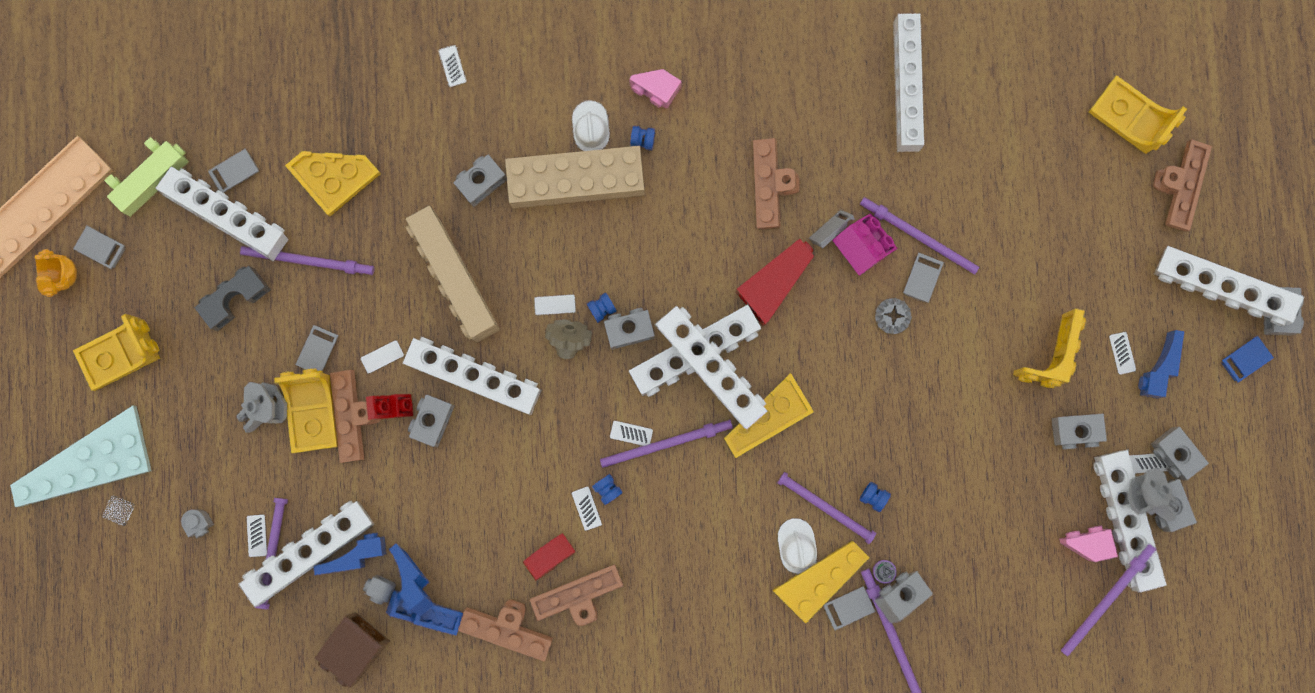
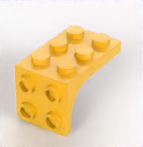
M1116 75L1088 113L1147 154L1151 150L1157 151L1161 145L1164 146L1173 135L1170 132L1175 127H1179L1186 118L1183 114L1187 108L1183 106L1178 110H1170L1161 107Z
M1073 309L1062 314L1053 359L1045 371L1023 367L1014 370L1013 375L1019 377L1018 380L1021 382H1041L1040 386L1046 388L1061 387L1062 384L1069 383L1070 376L1074 374L1076 369V362H1074L1075 353L1079 352L1081 346L1079 334L1084 329L1086 318L1083 317L1084 310Z
M124 314L121 316L123 325L73 350L92 391H97L160 359L158 354L160 351L155 340H151L148 333L150 328L144 319Z
M317 369L303 370V374L285 372L280 373L279 378H274V383L281 387L287 402L291 453L338 447L330 375L324 374L323 371H317Z

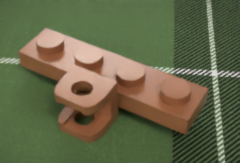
M775 138L753 140L757 229L781 228L779 195L784 196L798 193L800 191L799 175L793 169H778L777 140Z
M1191 139L1187 141L1181 167L1168 166L1156 172L1153 187L1160 192L1169 195L1173 194L1166 226L1184 232L1191 230L1212 146Z
M354 370L330 373L340 463L365 460L361 426L377 424L382 419L368 420L366 402H358Z
M614 564L529 600L537 621L570 609L575 623L579 626H584L598 619V613L592 599L621 588L624 585ZM584 610L588 611V617L586 619L582 618V612Z
M512 599L506 601L498 618L466 607L458 629L462 633L544 662L553 640L550 636L521 627L526 613V606Z

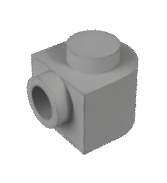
M200 509L185 512L181 519L182 527L187 536H195L196 539L209 532L208 528L214 525L208 513Z
M375 575L372 579L369 578L363 591L366 592V595L370 596L372 602L382 605L383 602H389L396 584L382 576Z

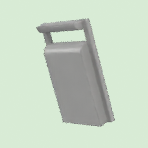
M244 149L208 172L219 191L224 193L259 172V169L249 152ZM216 169L219 171L228 186L227 188H222L213 171Z
M840 210L809 237V240L813 244L824 248L847 227V222L850 219L855 220L854 216ZM841 214L842 216L846 217L847 219H846V220H843V219H841V218H838L837 216H839V215Z
M86 226L73 249L112 269L115 268L124 253L125 246ZM118 244L120 246L110 265H107L106 262Z
M918 253L905 286L904 295L929 303L944 262ZM919 257L940 265L939 269L918 262Z
M313 325L296 365L304 369L323 371L338 335ZM316 329L334 337L333 342L313 335L314 330Z
M864 586L823 605L834 630L875 612ZM830 604H833L840 619L841 625L836 626L828 609Z

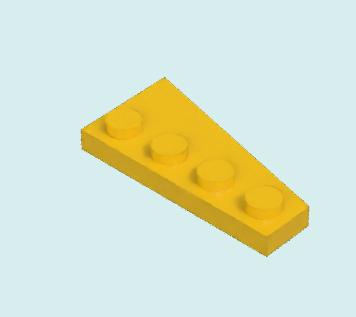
M791 373L764 399L766 403L764 408L767 410L764 415L747 429L743 428L739 423L724 438L735 458L814 412Z
M850 541L823 560L811 565L802 573L795 575L789 581L772 590L804 623H807L870 557L854 541Z

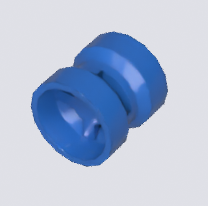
M633 125L630 147L640 146L644 147L645 150L652 151L655 128L642 129L640 126Z
M606 292L600 295L599 300H592L586 303L597 323L604 320L606 314L612 315L617 312Z
M611 474L592 486L594 491L600 494L604 505L623 493L620 487L614 484Z
M871 481L864 489L859 501L864 504L869 503L879 513L888 502L891 493L878 489L877 484Z

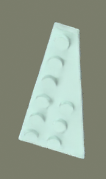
M131 406L11 484L15 507H22L151 472L137 407Z

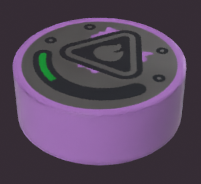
M880 560L873 566L872 573L878 582L886 584L895 579L896 567L890 561Z

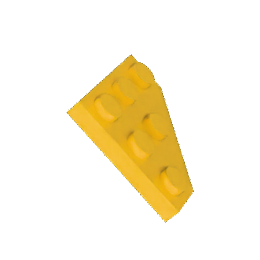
M302 151L285 165L329 217L381 174L365 155L353 156L338 153L323 154Z

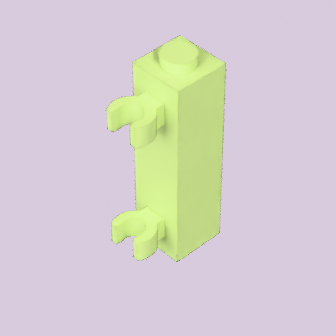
M150 137L144 144L153 154L123 182L112 174L105 179V182L114 189L107 196L108 199L122 213L131 217L158 191L156 187L170 167L179 171L180 168H183L189 162L183 156L186 152L178 144L173 146L165 141L160 145Z

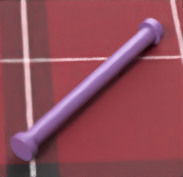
M786 472L779 478L777 482L779 485H785L866 539L865 542L867 544H870L874 539L876 532L873 530L870 532L789 478Z
M274 498L276 504L266 559L273 555L276 557L284 507L288 503V499ZM265 573L262 582L264 585L269 586L272 581V575ZM267 600L255 608L269 609L270 604H268Z

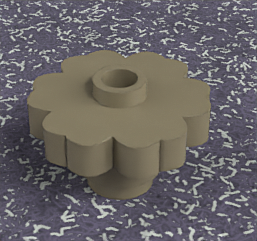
M567 319L555 320L554 324L547 325L545 338L550 340V345L555 346L559 357L572 359L578 350L583 349V346L590 345L592 332L587 330V325L578 321L571 322Z

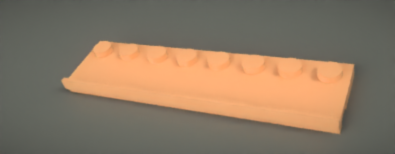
M76 136L0 208V278L114 172L81 137Z

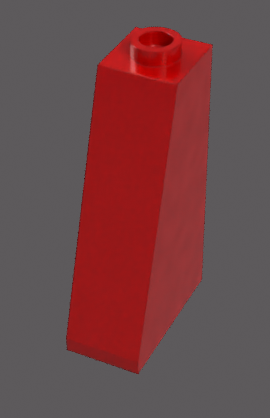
M798 239L736 289V294L745 305L750 307L752 313L763 327L769 322L814 257L812 254L814 251L808 242H802L801 239Z

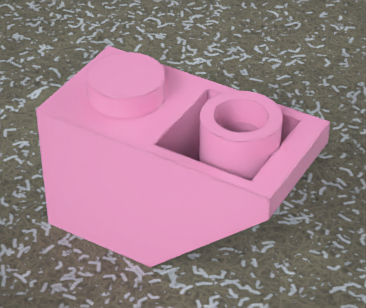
M664 69L636 74L630 77L631 89L640 96L644 94L649 97L650 102L659 108L663 106L667 109L681 89L682 81Z
M1102 526L1088 528L1089 532L1080 534V531L1068 532L1065 538L1059 539L1062 545L1088 561L1097 562L1118 557L1111 529H1103Z

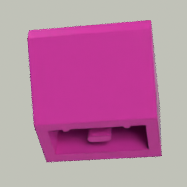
M871 213L848 226L832 240L859 276L898 249L893 239L881 227L879 220Z

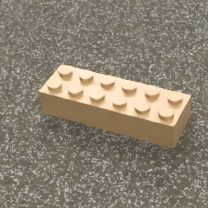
M640 146L505 159L509 204L512 208L645 196Z
M429 205L407 217L406 221L409 225L406 226V229L411 238L416 243L419 242L420 245L416 246L417 250L426 262L429 261L430 265L427 268L432 277L440 281L441 284L438 285V288L443 297L451 301L452 304L449 305V308L454 317H457L458 320L461 319L463 324L460 325V328L465 337H468L469 340L473 339L478 343L498 332L500 328L436 212Z

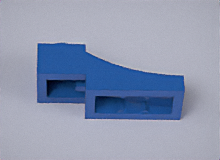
M1174 330L1167 332L1164 348L1157 363L1150 372L1143 373V376L1139 379L1138 388L1141 390L1140 396L1157 399L1166 397L1168 378L1177 377L1179 374L1184 331Z
M377 533L363 535L364 540H358L357 546L344 556L328 563L315 565L314 575L364 568V558L387 555L385 536L378 537Z
M396 543L389 550L394 556L401 574L402 591L398 593L404 600L401 604L408 613L414 612L421 617L434 605L433 601L423 590L429 581L408 553Z
M393 590L386 610L389 616L410 621L415 625L457 635L463 612L434 603L421 617L414 612L410 614L401 604L404 600L398 594L399 591Z

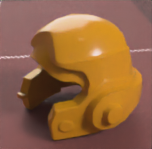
M44 249L34 256L37 269V288L42 295L53 297L59 291L69 289L77 279L76 265L67 256L54 254L53 251Z

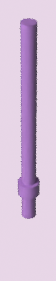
M865 197L862 199L860 205L873 212L876 218L886 220L969 272L976 274L979 266L888 212V208L885 206H879Z
M241 247V255L268 259L250 247ZM280 252L275 258L278 261L343 270L345 273L354 275L356 273L374 274V266L357 264V261L352 260L343 262Z
M727 420L714 425L709 423L703 425L704 428L602 458L600 459L602 468L702 437H714L716 433L732 429L731 421Z
M1149 543L1138 557L1135 556L1129 563L1131 566L1061 649L1066 656L1071 654L1138 572L1143 571L1147 566L1145 563L1157 550Z
M865 569L861 571V574L867 586L866 592L869 599L872 598L911 693H922L893 624L888 621L874 601L880 596L879 591L881 589L879 585L875 584L870 569Z

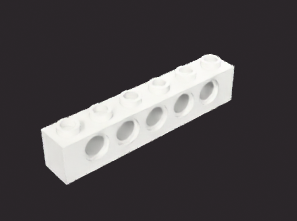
M898 14L894 21L897 152H919L924 146L920 14Z
M170 167L156 187L164 197L268 259L275 260L288 241V238L284 235L285 230L275 223L272 225L267 224L263 216L256 212L252 215L246 211L248 208L238 201L235 203L230 202L226 194L219 190L216 193L210 190L211 186L203 180H193L191 178L192 175L186 170L180 168L178 171ZM190 187V190L183 194L184 189ZM205 198H209L206 204L201 205ZM223 209H228L226 214L219 216ZM241 220H246L243 226L238 227ZM260 231H265L262 237L256 238Z
M1167 246L1164 250L1154 275L1159 276L1158 279L1169 284L1173 281L1181 284L1180 288L1186 291L1194 292L1196 290L1202 292V296L1214 301L1216 299L1223 300L1228 307L1234 309L1244 308L1248 310V314L1258 318L1265 316L1271 319V323L1278 326H1285V324L1289 325L1294 322L1304 299L1301 295ZM1182 265L1186 267L1188 274L1186 276L1179 275L1176 271L1177 266ZM1199 274H1206L1210 278V283L1202 284L1199 281ZM1223 282H1227L1232 286L1231 293H1226L1222 290L1221 284ZM1251 291L1255 296L1254 301H1247L1244 297V292ZM1268 299L1276 301V310L1268 308Z
M746 305L703 330L706 333L704 338L708 343L712 336H718L722 340V345L718 348L721 352L726 350L729 353L738 348L739 345L737 343L745 339L749 342L758 337L757 332L761 330V327L750 307ZM732 325H737L741 328L742 333L739 336H732L729 328ZM700 342L693 343L691 348L699 347L703 352V345ZM673 346L629 370L641 395L647 394L648 397L659 392L660 389L658 387L667 383L670 386L679 381V375L685 372L690 375L695 372ZM671 359H681L683 362L680 369L671 368L669 364ZM711 359V360H709V361L707 362V364H709V363H711V362H713V361H715V360H714V359ZM656 368L663 372V377L657 381L650 377V372Z
M675 306L654 325L743 428H749L767 412L764 408L766 405L765 401L758 394L754 396L750 392L749 388H751V385L743 376L740 379L734 373L736 370L735 366L728 359L724 361L719 356L721 350L714 342L710 344L704 338L706 333L698 324L694 327L689 321L691 318L690 314L683 307L679 309ZM681 324L688 328V335L685 338H680L676 334V329ZM695 342H700L703 345V352L700 355H694L691 351V347ZM711 359L716 360L718 363V369L713 373H710L706 368L707 362ZM725 377H730L733 380V386L729 390L723 389L721 385ZM741 394H745L748 398V403L744 407H739L736 402L737 397Z
M421 337L419 341L413 338L403 364L532 415L541 390L537 388L538 383L528 379L521 382L516 380L517 375L504 370V373L501 374L496 372V367L483 362V365L474 363L475 358L462 354L459 357L454 355V350L442 345L439 349L432 346L434 342ZM435 352L437 360L433 364H428L427 355ZM451 361H457L458 368L455 372H449L447 369V365ZM472 369L479 371V377L475 381H470L468 378V373ZM494 377L499 378V387L497 389H490V379ZM513 386L521 388V394L517 398L510 396L509 392Z
M1121 450L1094 457V470L1097 476H1100L1102 483L1100 491L1108 504L1106 508L1107 516L1113 522V537L1119 543L1121 550L1119 558L1127 571L1131 566L1129 563L1135 556L1138 557L1149 543L1154 547L1155 543L1146 513L1138 515L1131 509L1127 494L1131 479L1135 477L1128 450ZM1114 470L1119 475L1117 482L1111 479V474ZM1120 493H1123L1125 496V502L1122 505L1117 500ZM1127 515L1131 517V525L1129 527H1126L1124 524V518ZM1135 537L1138 541V546L1133 550L1130 542ZM1157 550L1145 563L1147 566L1143 571L1138 572L1128 584V587L1136 592L1166 586Z
M347 502L340 508L342 512L335 517L332 514L321 521L322 526L316 530L313 528L307 530L301 535L303 539L295 544L294 541L282 548L283 553L278 557L273 555L262 562L263 567L258 571L253 569L243 576L244 580L239 585L253 606H260L314 568L315 565H318L372 527L374 522L360 502ZM343 518H348L351 522V526L347 531L341 530L339 526ZM327 531L331 534V541L329 544L324 545L320 537L323 532ZM305 545L310 546L312 549V554L307 559L301 555V549ZM285 559H289L292 562V569L289 572H285L282 569V562ZM265 573H270L273 578L269 586L264 585L262 582V577Z

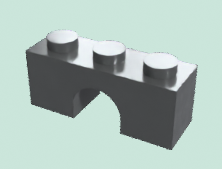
M250 266L240 268L235 272V276L231 280L220 283L214 293L208 294L199 300V304L194 308L210 329L219 331L236 318L229 308L230 301L234 296L242 294L247 301L254 304L271 290L254 268Z

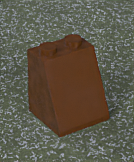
M354 612L342 619L315 659L319 661L318 666L326 672L330 671L336 676L335 679L340 685L351 688L381 654L390 640L358 613Z

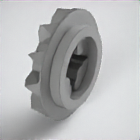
M897 298L884 300L879 304L875 312L877 325L881 330L889 334L903 332L909 326L912 319L910 308L905 301ZM895 307L896 314L903 317L895 319L893 323L891 317L884 314L891 313Z

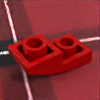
M411 394L366 397L368 420L414 416Z
M562 533L523 561V564L534 580L537 581L552 571L558 564L574 555L576 551Z

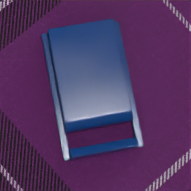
M1256 336L1221 360V363L1232 379L1239 383L1274 357L1261 339ZM1230 358L1243 377L1239 378L1227 362V359Z

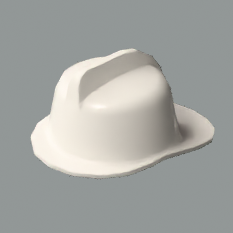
M595 101L582 102L575 108L572 117L575 142L583 151L601 150L609 141L606 110Z
M801 519L787 520L781 525L778 532L781 560L788 571L800 574L816 563L817 549L815 537L811 526L806 521Z

